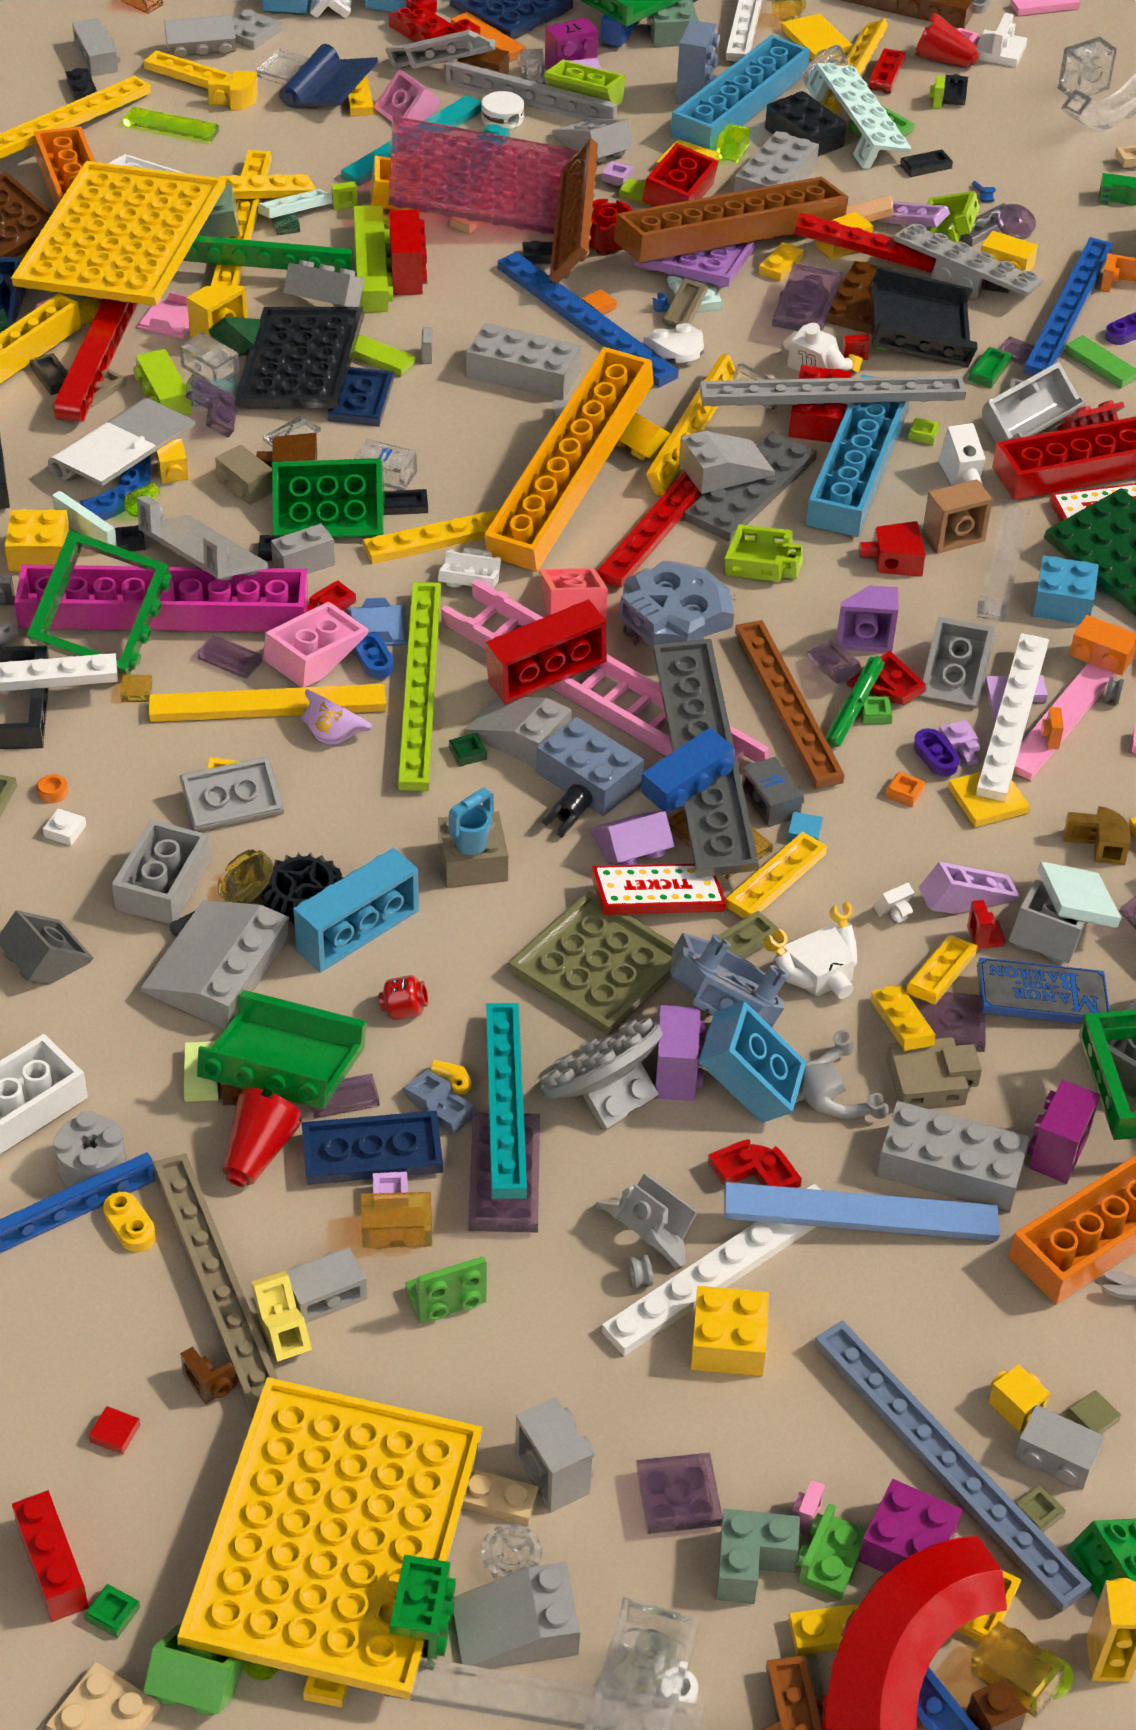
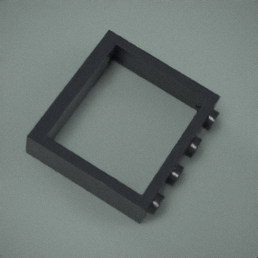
M48 646L0 647V663L49 659ZM49 687L31 689L28 723L0 724V749L44 748Z

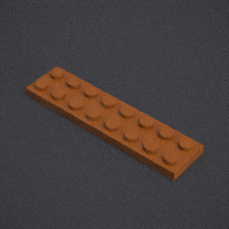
M591 138L561 169L549 275V279L556 284L563 278L569 277L574 266L579 261L583 262L590 252V227L592 225L591 216L595 196L596 161L598 158V143Z

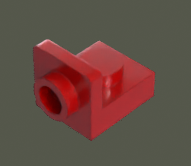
M984 900L972 901L967 928L973 944L978 946L977 949L1005 946L1006 939L999 920L994 918L992 912H988Z

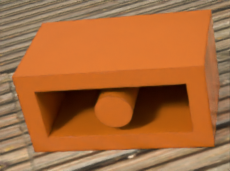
M1086 615L1073 634L1069 656L1123 676L1136 654V633Z

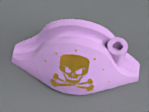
M306 689L305 695L309 700V706L300 719L308 724L313 736L321 743L337 745L356 733L370 731L373 728L372 723L325 697Z

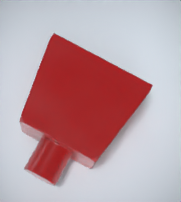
M918 521L877 526L874 530L873 542H859V558H874L879 573L918 577L923 575L926 555Z

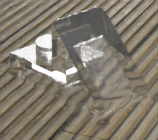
M543 49L521 50V54H517L521 78L546 85Z

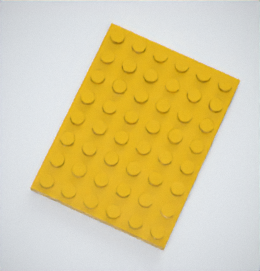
M86 161L11 277L13 286L26 289H38L157 306L225 189V179Z
M267 1377L177 1636L178 1645L410 1700L426 1640L389 1634L404 1555L448 1561L483 1427Z

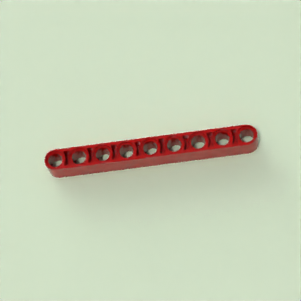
M111 299L102 300L56 397L54 415L57 420L84 422L93 403L94 393L98 391L95 388L96 384L103 381L104 375L102 371L109 368L138 303L121 302Z

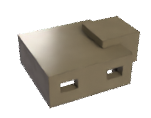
M949 1037L935 1039V1046L904 1051L898 1042L889 1043L886 1061L897 1100L926 1109L965 1105L969 1087L979 1086L982 1068L974 1044L956 1046L954 1038Z

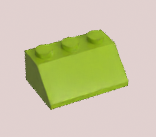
M561 60L545 72L544 77L549 86L617 103V106L623 102L626 75L567 60Z

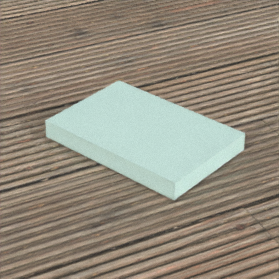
M1041 861L1037 871L1059 917L1114 928L1118 927L1121 916L1099 873Z

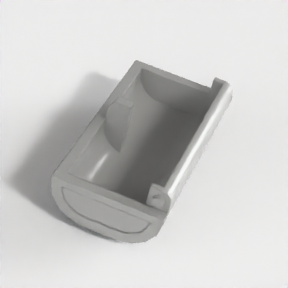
M1057 362L987 401L982 408V417L991 436L997 443L1036 435L1073 414L1076 409L1084 407L1085 400L1082 396L1079 398L1060 362Z

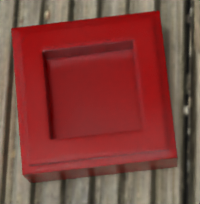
M869 334L844 336L842 356L848 358L849 354H852L863 360H868L871 340Z
M106 1406L89 1434L90 1443L123 1455L140 1427V1419Z

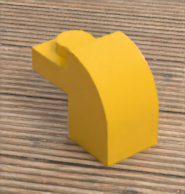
M234 71L232 80H208L209 105H226L231 107V111H238L249 108L256 102L258 95L257 72Z

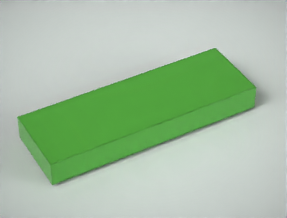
M1084 335L1067 343L1064 352L1120 388L1136 380V368Z

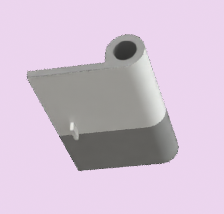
M143 398L49 458L48 466L53 476L59 481H66L75 474H79L103 486L195 426L196 423L195 420L149 398Z

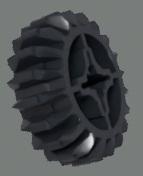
M298 852L296 857L292 858L286 855L284 861L275 860L269 880L260 892L263 906L288 916L289 921L292 922L295 928L294 908L302 901L308 900L320 893L327 886L343 879L340 868L335 867L333 860L326 861L323 855L314 858L311 852L308 856H301Z

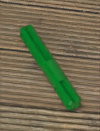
M871 656L866 662L825 737L830 747L834 748L842 745L884 667L881 657Z

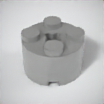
M83 1111L76 1118L68 1121L60 1128L53 1141L58 1171L62 1182L68 1188L127 1161L122 1129L112 1119L96 1115L93 1111Z

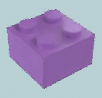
M660 1005L659 1026L663 1031V1036L657 1043L655 1088L659 1095L655 1099L695 1101L696 1088H702L703 1068L698 1067H703L699 1063L704 1042L699 1041H705L706 1021H700V1008Z

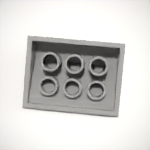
M203 900L144 982L141 992L226 1029L238 1012L240 993L243 990L254 991L287 942L289 917L257 904Z

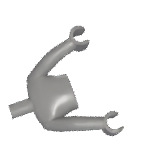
M839 1030L833 1037L835 1046L818 1059L806 1063L795 1103L805 1099L817 1112L842 1119L872 1115L876 1119L885 1118L888 1115L889 1108L886 1103H883V1095L878 1092L869 1096L868 1103L844 1105L833 1101L839 1094L846 1091L841 1076L833 1062L841 1055H850L854 1050L853 1041L848 1040V1032L846 1030Z

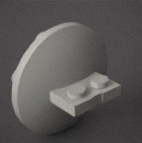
M650 1017L639 1022L636 1019L630 1020L621 1025L617 1033L597 1040L595 1037L579 1046L581 1052L573 1057L571 1054H568L553 1063L556 1069L541 1078L542 1083L540 1087L545 1097L567 1098L583 1095L601 1129H608L626 1117L627 1113L641 1107L659 1095L641 1063L663 1036V1031L659 1024L652 1021Z

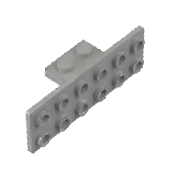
M910 224L895 234L893 239L898 243L936 258L937 260L930 278L973 288L969 298L971 300L977 298L983 279L1023 296L1031 294L1043 281L1032 271H1022L1015 268V265L1011 262L993 259V256L987 252H977L970 249V246L966 243H956L949 240L948 236L942 233L927 231L926 227L921 224Z

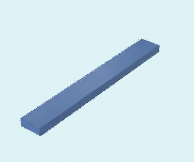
M726 1182L724 1186V1219L997 1241L1000 1237L998 1205Z

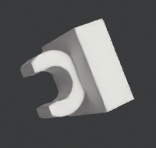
M906 883L883 893L873 907L879 917L890 913L893 921L899 924L908 919L907 915L913 913L908 901L914 895V891L910 884Z

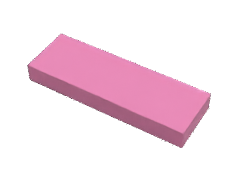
M1011 0L1010 3L1018 16L1077 10L1080 4L1079 0Z

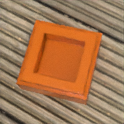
M601 289L582 298V300L601 314H605L617 307V301Z
M898 771L887 787L885 797L913 807L924 791L926 782Z

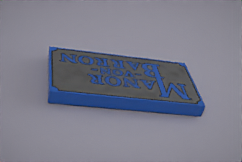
M982 957L978 959L977 974L981 1013L1082 1024L1084 1014L1110 1012L1104 971Z

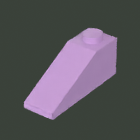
M938 862L919 886V890L930 910L951 914L970 911L972 901L984 900L986 906L991 907L1015 902L1021 897L1010 877L1006 874Z

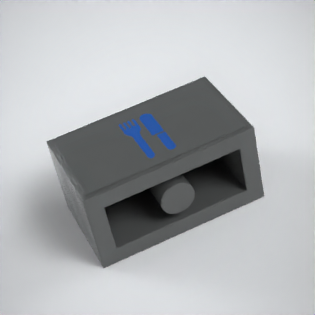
M776 757L743 766V791L767 827L790 821L793 812L801 813L802 804L804 803L803 792L800 787H796L790 778L787 768L782 767Z

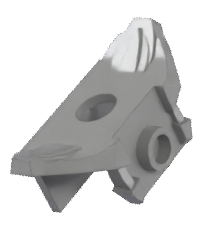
M643 1173L638 1185L635 1184L623 1190L620 1200L596 1201V1209L607 1211L615 1220L619 1219L644 1238V1242L657 1249L675 1269L687 1265L683 1239L698 1211L647 1173Z

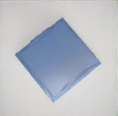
M386 597L366 598L362 607H348V615L368 628V633L379 635L386 646L407 645L404 605H390Z

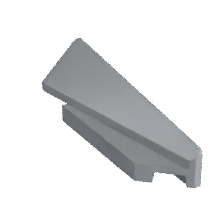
M466 30L406 45L388 46L385 50L393 69L408 65L415 69L494 51L496 40L487 39L471 30Z

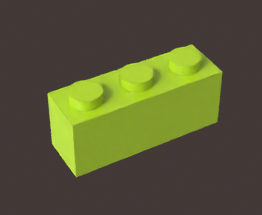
M166 349L135 355L136 366L133 367V373L136 381L141 382L144 396H149V399L183 415L192 414L190 391Z

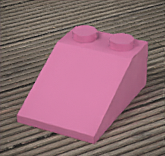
M327 602L267 631L265 634L263 660L301 688L307 687L325 678L368 635L369 629L332 603Z

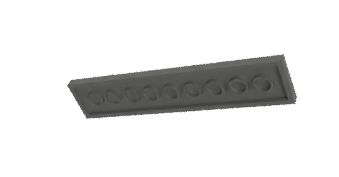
M702 639L653 644V653L672 752L709 727L734 747L712 640ZM735 753L732 771L728 775L721 776L715 780L706 790L698 792L689 798L683 805L696 877L758 871L759 862Z

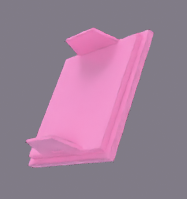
M169 293L167 300L160 299L157 306L151 305L136 328L184 339L190 330L186 296Z

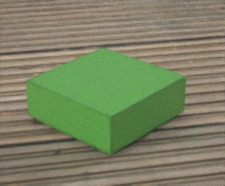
M867 697L860 710L862 724H892L893 716L889 697Z

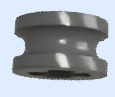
M1109 677L1104 702L1113 700L1115 704H1119L1124 679L1115 681L1113 677Z

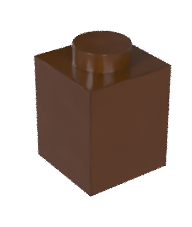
M1006 1678L973 1692L966 1711L980 1730H1021L1027 1713Z

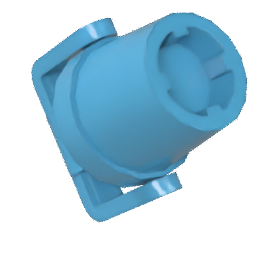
M485 787L474 792L453 806L449 811V833L455 839L456 848L463 854L477 855L487 845L488 834L492 826L491 815L494 813V794Z

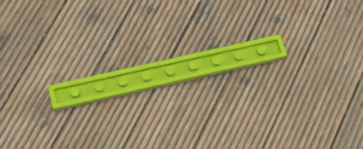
M413 582L398 781L399 790L429 791L441 583Z

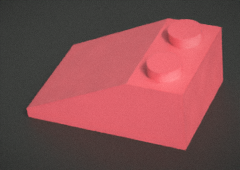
M595 568L539 569L546 615L554 614L574 604L590 599L607 622L608 588Z

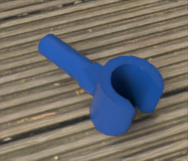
M977 181L972 182V186L979 191L982 202L995 201L993 198V192H996L995 187H983Z
M660 292L657 294L658 299L652 298L653 308L656 312L667 311L670 306L667 294Z

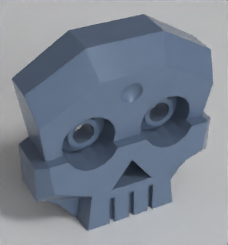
M661 561L651 570L648 568L641 570L625 579L618 617L624 621L623 632H626L627 636L640 635L653 647V644L702 640L705 636L732 628L734 610L730 589L704 567L674 561Z
M682 933L673 948L672 966L670 969L674 983L694 996L692 1004L704 1011L708 1009V1013L714 1015L716 1011L745 1001L773 1027L784 1010L783 999L778 997L777 994L785 980L789 977L788 974L781 968L777 972L778 967L770 965L767 974H765L751 962L728 951L731 944L724 938L719 941V935L713 934L711 940L708 941Z

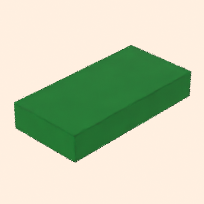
M988 347L969 372L968 381L992 388L1010 364L1012 354Z

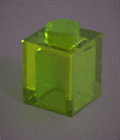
M728 123L718 136L717 152L720 153L719 158L738 163L748 150L750 128Z

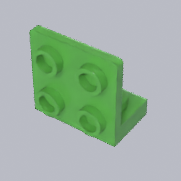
M483 1256L421 1275L416 1279L405 1282V1290L419 1323L439 1320L448 1314L463 1309H474L480 1304L487 1302V1262Z

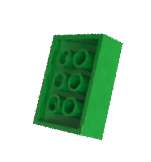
M382 458L272 462L273 535H288L321 523L332 538L375 537L384 534L385 491Z

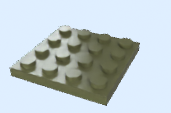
M589 891L509 962V972L609 1035L672 976L670 968L672 966L673 948L676 944L630 915H603L597 895Z

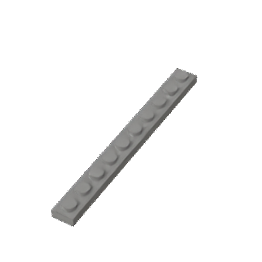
M962 376L700 381L702 406L712 407L722 405L965 400L966 396Z

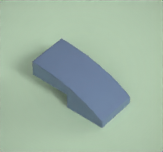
M428 1069L403 1088L404 1093L423 1112L437 1110L438 1124L453 1134L477 1116L474 1104L453 1093L449 1081Z

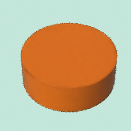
M46 775L37 782L38 797L43 802L57 803L68 795L67 781L60 775Z

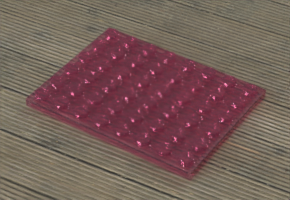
M393 116L388 205H393L397 208L419 209L420 212H432L446 217H460L469 221H482L496 226H510L519 230L538 231L541 234H554L561 169L579 150Z

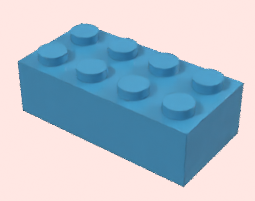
M393 847L384 854L376 856L371 862L361 868L353 870L348 876L338 882L327 886L323 891L310 899L302 901L294 908L297 952L321 973L419 911L418 868Z

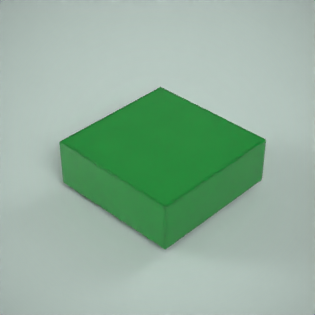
M106 1584L84 1614L85 1620L118 1639L140 1609V1603L135 1598Z

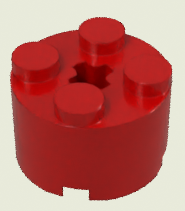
M605 198L594 200L589 246L596 249L598 254L607 255L611 251L622 249L614 241L617 213L632 211L628 204L620 200H616V203H608V199Z

